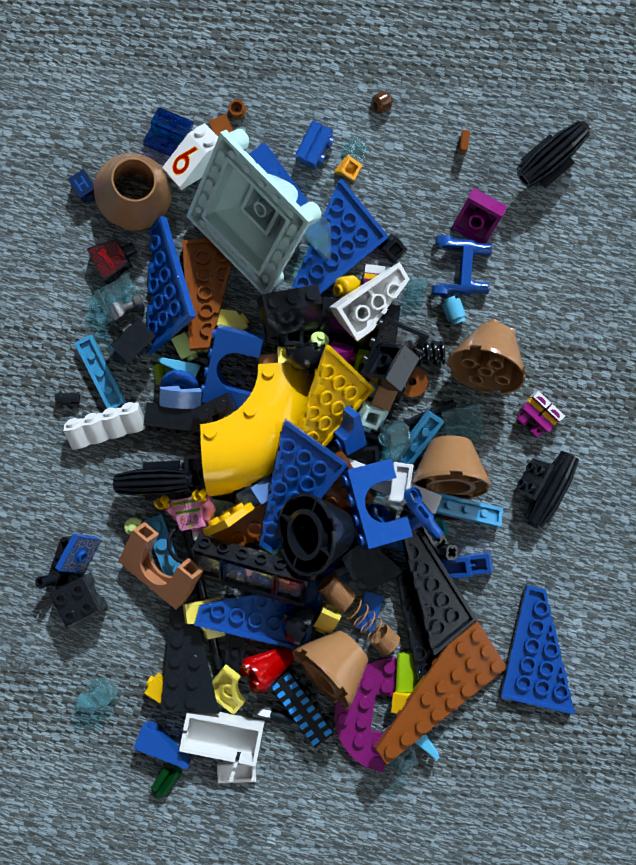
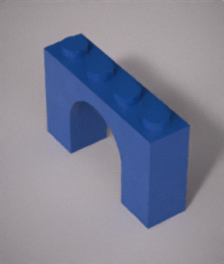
M220 324L212 333L214 344L213 348H210L208 352L209 366H206L204 371L206 383L202 384L201 387L202 402L206 403L225 393H231L239 409L253 390L228 383L220 371L221 359L230 353H240L259 358L262 354L265 335Z
M392 459L342 472L341 482L343 487H346V501L353 513L351 518L354 526L357 528V542L362 547V550L413 537L408 517L383 523L374 520L368 514L365 507L366 494L374 484L397 478Z

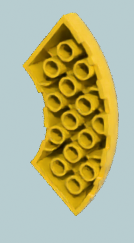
M289 363L258 364L256 384L245 403L231 415L221 420L200 424L203 476L209 497L232 493L234 490L243 487L247 488L273 473L283 421L286 418L294 425H298L316 370L312 374H303L302 371L292 368Z

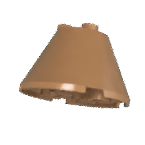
M490 319L487 323L481 324L451 352L447 360V367L451 369V375L461 384L476 391L490 393L492 390L501 391L500 394H506L520 389L525 382L526 373L516 339V330L501 324L496 319Z

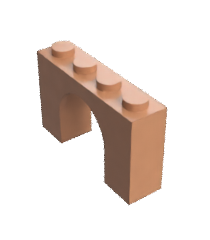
M144 522L132 531L118 562L174 609H178L188 600L204 570L188 558L177 567L173 576L162 573L152 559V548L159 533Z

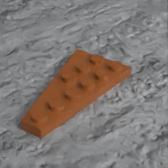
M208 238L182 240L185 281L196 317L188 323L190 351L210 350L213 341L212 333L217 326L233 264Z

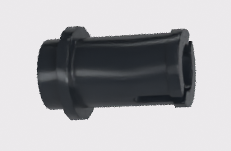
M59 391V393H55V403L63 406V404H80V392L62 393V391Z

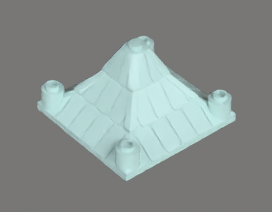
M236 129L229 133L227 130H224L219 134L187 213V218L261 294L271 293L274 288L284 282L283 269L307 228L321 219V210L314 202H308L300 207L296 203L298 191L292 184L279 177L267 174L259 164H256L254 159L244 151L249 146V137L245 131Z

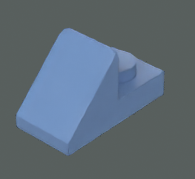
M271 475L238 491L235 495L240 503L242 502L244 505L251 502L253 506L258 503L261 505L265 503L268 498Z

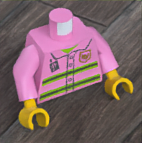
M196 489L192 493V497L173 500L171 503H168L169 498L166 495L157 498L154 502L155 507L158 509L165 508V511L177 522L181 531L191 529L193 540L197 539L198 534L204 535L203 527L209 526L207 522L213 519L216 506L212 502V496L209 497L205 489H201L200 492Z

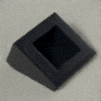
M390 234L389 238L378 246L393 263L407 250L399 238L393 234Z

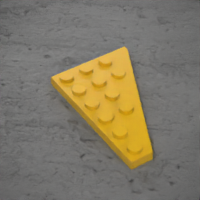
M328 344L322 354L297 425L298 428L325 447L334 438V431L339 428L342 422L343 409L350 406L357 411L375 390L370 383Z

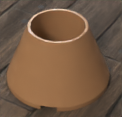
M124 153L109 159L100 168L94 182V197L98 209L109 222L126 230L137 231L150 228L159 216H165L171 204L172 188L168 175L156 161L145 155ZM135 173L148 180L152 191L142 199L132 200L122 196L117 191L115 183L121 176Z
M440 436L432 439L411 481L412 484L429 491L463 499L482 496L488 493L489 488H491V482L472 441L461 436Z
M336 631L296 647L292 654L297 663L301 662L305 667L303 670L305 675L334 703L339 701L342 703V708L349 709L352 706L368 664V657L362 648L342 631Z

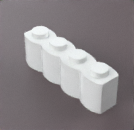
M128 402L121 408H108L103 413L97 414L90 413L83 419L72 418L64 424L63 431L72 450H76L90 444H98L108 439L140 432L146 429V425H144V415L139 403Z

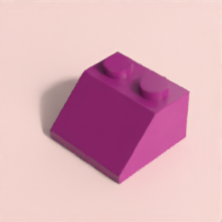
M473 188L451 228L477 243L486 244L501 220L507 206Z

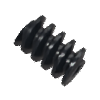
M408 340L406 346L411 351L414 345L412 340ZM426 340L419 357V363L422 364L423 360L426 359L429 365L431 359H434L435 365H437L439 359H441L444 365L446 352L443 341L440 340L438 345H436V342L432 340L429 345Z

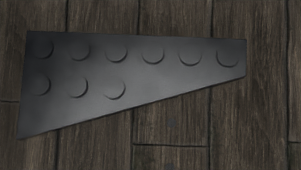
M417 528L412 530L413 537L402 539L401 541L430 652L435 656L478 619L422 530Z
M407 568L397 576L396 582L418 683L422 676L427 674L432 666L431 663L435 658H438L442 650L435 656L430 652L410 571Z
M192 593L185 603L194 602ZM183 604L178 609H174L171 606L161 710L220 714L200 627L185 623Z

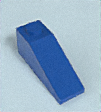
M144 722L133 749L188 769L191 758L185 752L179 751L180 746L155 722Z

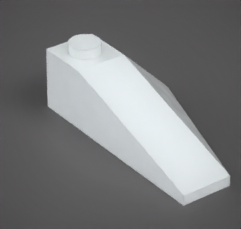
M400 262L345 295L329 308L340 325L358 341L376 327L378 320L386 313L394 298H397L410 279Z

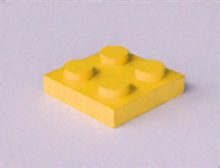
M241 502L221 512V516L208 521L209 526L203 529L206 537L230 527L255 509L253 504L249 502L243 505Z

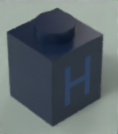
M84 169L67 179L84 203L95 200L94 182Z

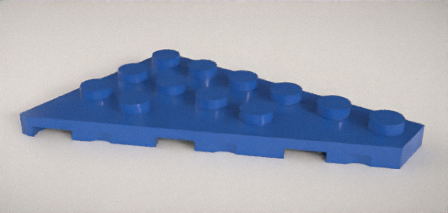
M159 216L149 228V250H152V263H148V292H151L150 305H147V327L156 337L152 340L154 344L146 350L148 354L155 353L196 317L169 224L164 216Z

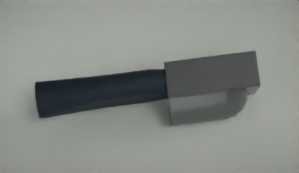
M258 706L254 708L252 718L267 721L270 719L272 721L294 724L295 719L292 716L271 712L272 708Z

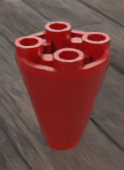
M280 647L242 659V665L239 666V670L244 677L247 676L250 682L249 687L254 694L266 692L292 664L294 660L292 650L287 647Z

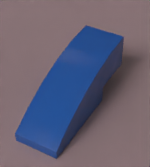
M491 551L461 555L454 561L440 560L452 579L489 574L494 571Z

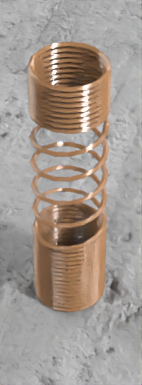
M336 573L328 574L320 582L317 591L340 613L345 612L355 599L360 600V605L348 614L347 620L352 619L361 606L367 607V611L354 622V627L362 623L367 613L372 612L374 614V618L369 621L371 624L362 632L369 623L367 622L361 628L360 633H365L372 626L375 619L381 621V624L373 630L375 631L379 628L377 632L369 638L372 633L370 632L367 640H371V644L382 655H388L396 649L400 642V637L387 624H382L381 618H375V612L368 611V605L362 604L361 598H355L356 593ZM357 609V611L350 618H348L351 615V613ZM362 616H364V617L362 618V620H361L358 624H356V622H357Z

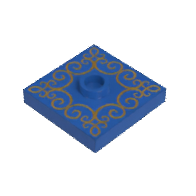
M73 533L55 568L61 572L84 573L101 539L95 536Z

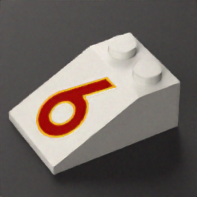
M205 123L187 134L162 167L164 172L180 190L202 178L217 142L218 136Z

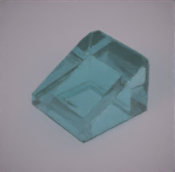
M356 136L348 137L341 154L343 156L350 155L356 161L362 163L369 145Z

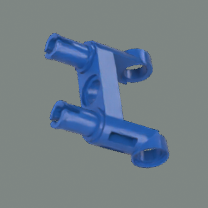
M448 235L435 236V245L448 249H461L459 285L444 283L433 285L431 294L440 296L448 294L471 295V293L488 294L489 282H475L471 279L472 260L474 255L491 256L492 244L475 243L473 240L453 239L452 236Z
M415 486L404 491V498L407 503L405 504L413 513L401 518L408 517L411 531L424 527L433 540L438 539L443 534V530L436 524L434 515L422 501L420 490ZM375 503L367 509L368 514L376 521L385 523L395 520L388 510L379 503ZM375 508L377 509L379 516L375 513ZM399 540V544L403 547L402 541Z

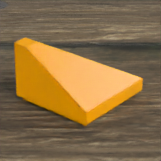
M347 155L334 172L354 182L363 165L350 155Z

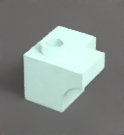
M365 400L357 409L361 416L363 430L370 432L371 429L378 430L379 426H383L388 411L372 405V401Z

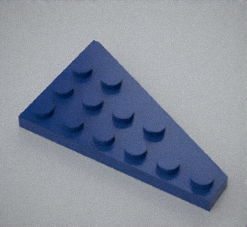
M342 178L338 181L291 289L318 284L320 294L335 283L336 279L346 274L389 238Z
M286 418L282 424L259 538V545L273 555H276L282 547L281 539L277 538V522L285 502L290 497L300 493H309L322 498L348 466L346 461Z
M324 578L310 581L309 594L304 606L314 610L316 613L322 597L317 588ZM290 584L293 587L292 596L300 598L301 584ZM287 585L279 587L278 592L284 593ZM250 593L201 604L198 607L194 626L291 649L298 647L286 640L282 631L284 623L281 622L286 612L290 613L298 606ZM314 621L300 646L309 643Z
M525 584L500 697L574 715L575 709L573 708L571 692L568 687V679L561 658V650L558 645L546 589Z

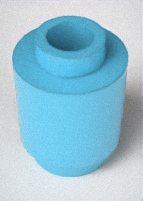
M455 296L444 300L445 304H442V307L451 326L466 320V313L460 298L456 299Z

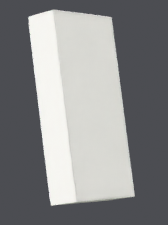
M394 462L397 478L391 480L388 501L407 503L404 498V491L411 487L414 465Z
M218 762V783L256 782V766L239 762Z

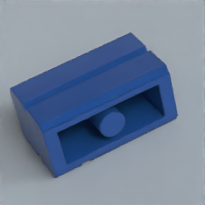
M312 120L295 154V159L315 170L318 165L322 166L326 158L324 153L327 148L330 149L335 140L333 138V130Z

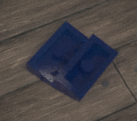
M158 107L151 120V127L143 140V146L171 157L187 134L191 132L194 121Z

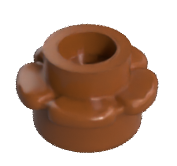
M233 100L228 105L230 117L241 119L246 114V106H244L241 100Z

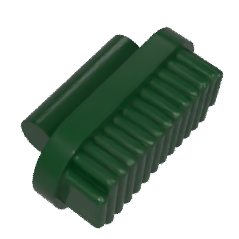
M168 762L151 786L154 797H168L174 785L183 775V770Z

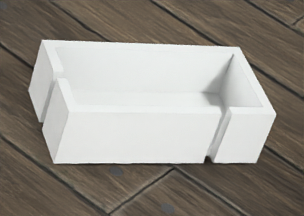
M219 712L220 714L186 713L180 752L235 762L237 752H241L239 763L256 766L264 720Z

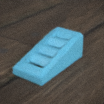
M163 357L158 358V363L173 370L189 372L194 377H196L201 366L192 362Z
M424 734L415 742L435 760L439 759L437 749L427 734Z

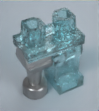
M128 273L120 276V279L94 291L95 295L87 300L91 310L99 307L102 308L103 312L95 316L100 326L109 323L114 325L125 319L127 312L135 307L138 309L146 307L139 293L132 296L133 300L122 303L121 300L138 292Z

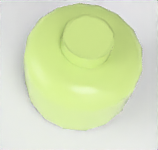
M315 332L311 335L309 342H318V346L324 342L326 347L329 344V337L323 332Z
M139 517L129 518L124 524V530L130 536L132 531L144 522Z

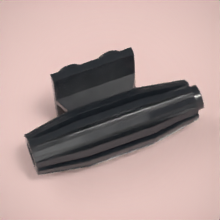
M578 120L556 133L553 137L549 134L521 158V162L524 165L517 172L521 183L529 188L540 182L544 188H547L575 163L571 157L590 136L589 125L585 121L580 122Z
M561 451L552 464L534 458L527 464L526 471L518 481L515 492L531 499L525 517L528 520V525L536 529L539 526L543 528L557 510L573 480L579 462L578 458Z
M180 460L143 462V469L114 475L112 484L115 493L145 496V500H156L163 495L168 496L169 499H182V492L190 491L192 486H195L196 480L191 471L180 469Z

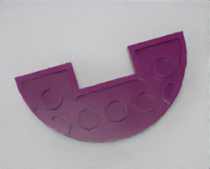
M383 657L369 662L352 706L349 709H344L339 701L335 704L336 730L346 751L363 766L383 773L385 762L374 746L384 732L371 730L376 694L393 697V693L396 691L397 657Z

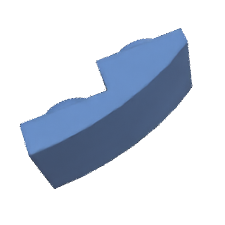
M160 387L159 405L168 408L194 409L201 405L202 391L200 388Z

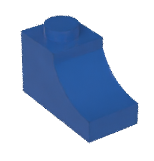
M350 406L344 408L342 422L339 428L334 431V444L339 451L342 450L348 456L366 446L367 443L360 414Z

